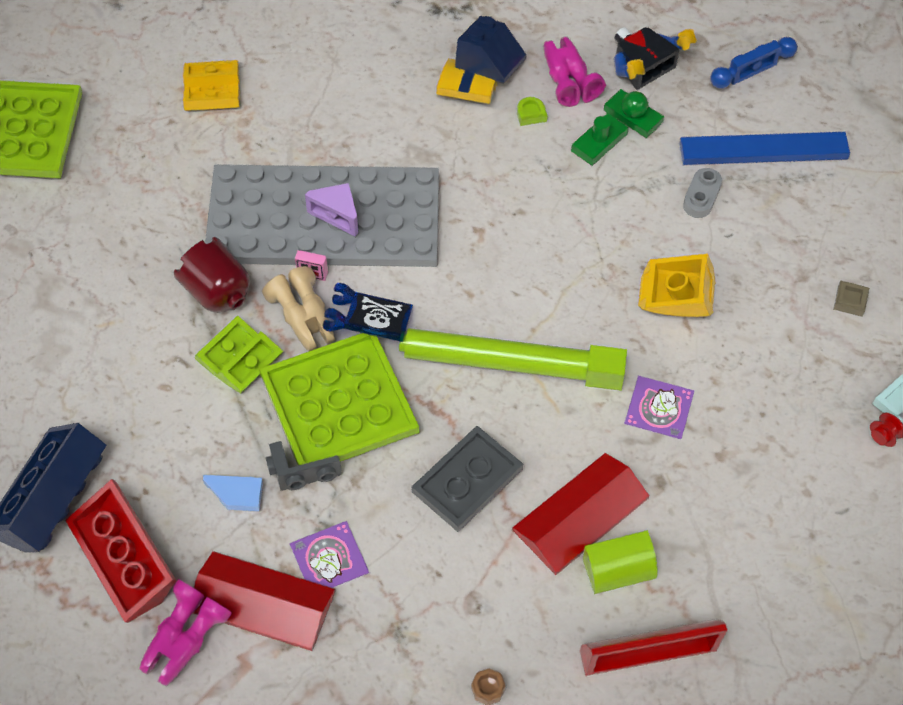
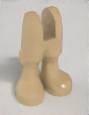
M311 267L293 268L288 273L289 282L300 295L302 305L296 302L290 285L283 274L277 275L263 287L262 293L269 303H280L282 305L285 322L291 326L307 351L317 349L312 335L316 332H320L326 344H331L335 341L333 329L325 311V303L313 291L312 286L316 282V275Z

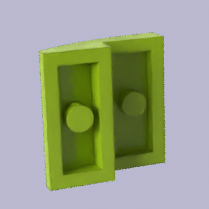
M237 315L195 355V359L214 376L241 394L260 376L259 369L271 365L283 351L262 331L257 333Z

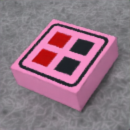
M298 250L295 257L296 268L311 267L316 275V279L325 281L328 275L326 256Z

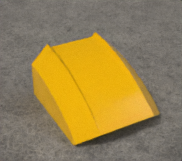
M708 253L650 259L641 276L638 306L645 311L672 316L701 317L712 315L716 281L714 267Z

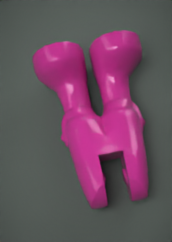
M567 36L560 39L559 49L551 40L544 43L543 49L550 69L549 75L558 84L555 94L560 104L572 107L579 103L580 95L584 103L591 102L601 95L606 87L605 80L598 73L587 74L586 63L582 60L577 48Z
M179 579L173 587V592L177 599L174 611L171 616L165 618L158 625L157 633L148 646L139 667L143 673L149 674L158 663L162 654L170 658L158 679V682L165 686H168L189 660L200 652L204 640L203 637L208 630L215 624L225 623L232 614L217 602L206 597L192 626L183 632L184 624L205 596Z

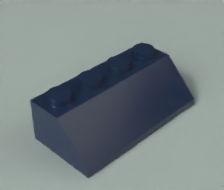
M80 423L49 428L0 502V542L24 553L40 552V550H43L52 539L51 533L57 523H60L69 512L68 506L73 498L84 489L86 477L91 470L100 464L103 458L101 454L107 445Z

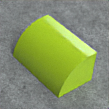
M648 530L586 545L584 548L582 560L594 594L657 578L656 556Z

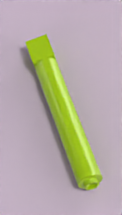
M408 328L407 334H401L399 351L404 352V358L584 380L587 387L622 391L627 349L590 345V350L412 328Z

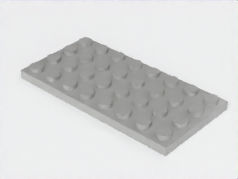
M214 165L205 243L212 242L213 237L219 238L241 264L296 265L295 257L297 251L301 250L326 256L327 265L437 267L439 168ZM349 183L358 220V234L356 237L309 214L306 208L305 194L310 190Z

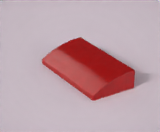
M715 619L586 643L580 647L579 651L585 676L716 652L728 629L725 622Z

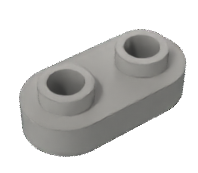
M702 168L694 174L683 204V208L689 216L703 218L709 215L722 183V177L719 172L712 168Z

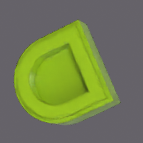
M526 97L518 103L517 116L520 126L547 122L548 115L544 103L540 99Z

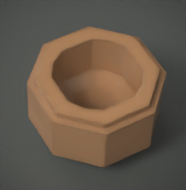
M490 668L477 672L471 683V690L475 700L485 705L500 702L506 687L501 673Z

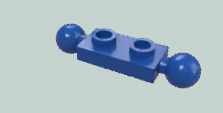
M783 37L778 42L773 40L765 45L761 44L752 51L734 57L728 69L725 67L714 69L710 75V81L714 87L719 89L726 88L730 83L735 85L776 66L779 57L790 58L794 56L798 49L797 42L792 37Z

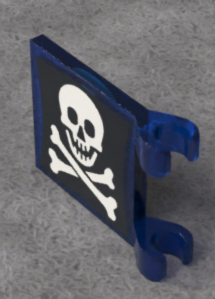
M344 283L335 284L334 292H340L343 296L334 294L332 302L335 305L349 303L351 305L347 317L334 308L326 309L324 317L331 318L334 321L324 320L322 325L324 330L336 331L347 329L403 342L413 307L412 304L355 292Z

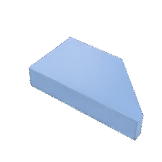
M203 475V482L206 487L210 488L227 510L260 511L263 488L262 478Z

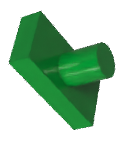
M608 113L604 116H598L594 119L593 126L572 144L571 152L593 166L628 134L629 127Z

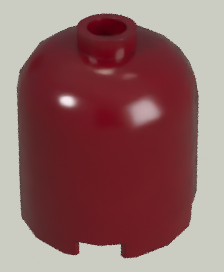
M213 237L212 242L208 244L202 240L181 257L180 260L184 264L180 270H174V277L205 309L214 313H220L230 309L235 310L245 302V295L250 286L249 274L219 238Z

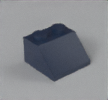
M480 15L457 39L455 68L501 83H505L526 59V53L506 24L490 16Z

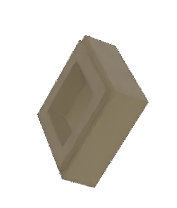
M840 280L833 310L863 317L870 288Z

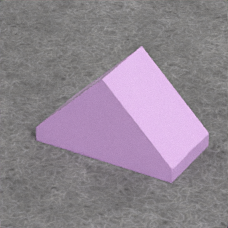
M349 183L310 190L305 194L306 208L309 214L356 237L358 234V220Z

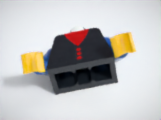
M625 27L621 28L614 37L618 42L614 57L616 75L628 78L634 88L639 90L676 68L679 49L687 50L690 48V43L697 42L694 30L686 29L681 31L678 36L669 37L658 34L648 27H644L634 34Z

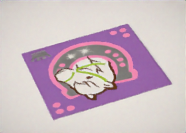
M638 375L624 424L682 439L694 390Z
M347 521L289 543L304 580L333 588L370 573Z

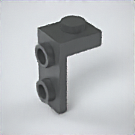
M278 441L269 444L271 456L265 458L270 476L275 474L277 476L280 491L286 489L297 490L304 487L305 484L317 481L328 482L342 474L338 455L289 468L282 442Z

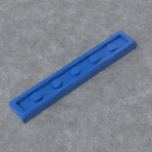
M846 132L681 137L679 143L683 165L846 160L850 156Z

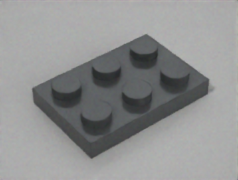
M476 426L426 472L411 489L415 496L459 532L523 470L524 464L479 426Z

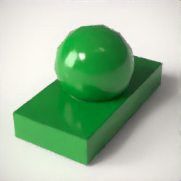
M620 89L604 104L603 111L646 139L664 121V116L649 107L647 97L641 92L633 91L627 93Z

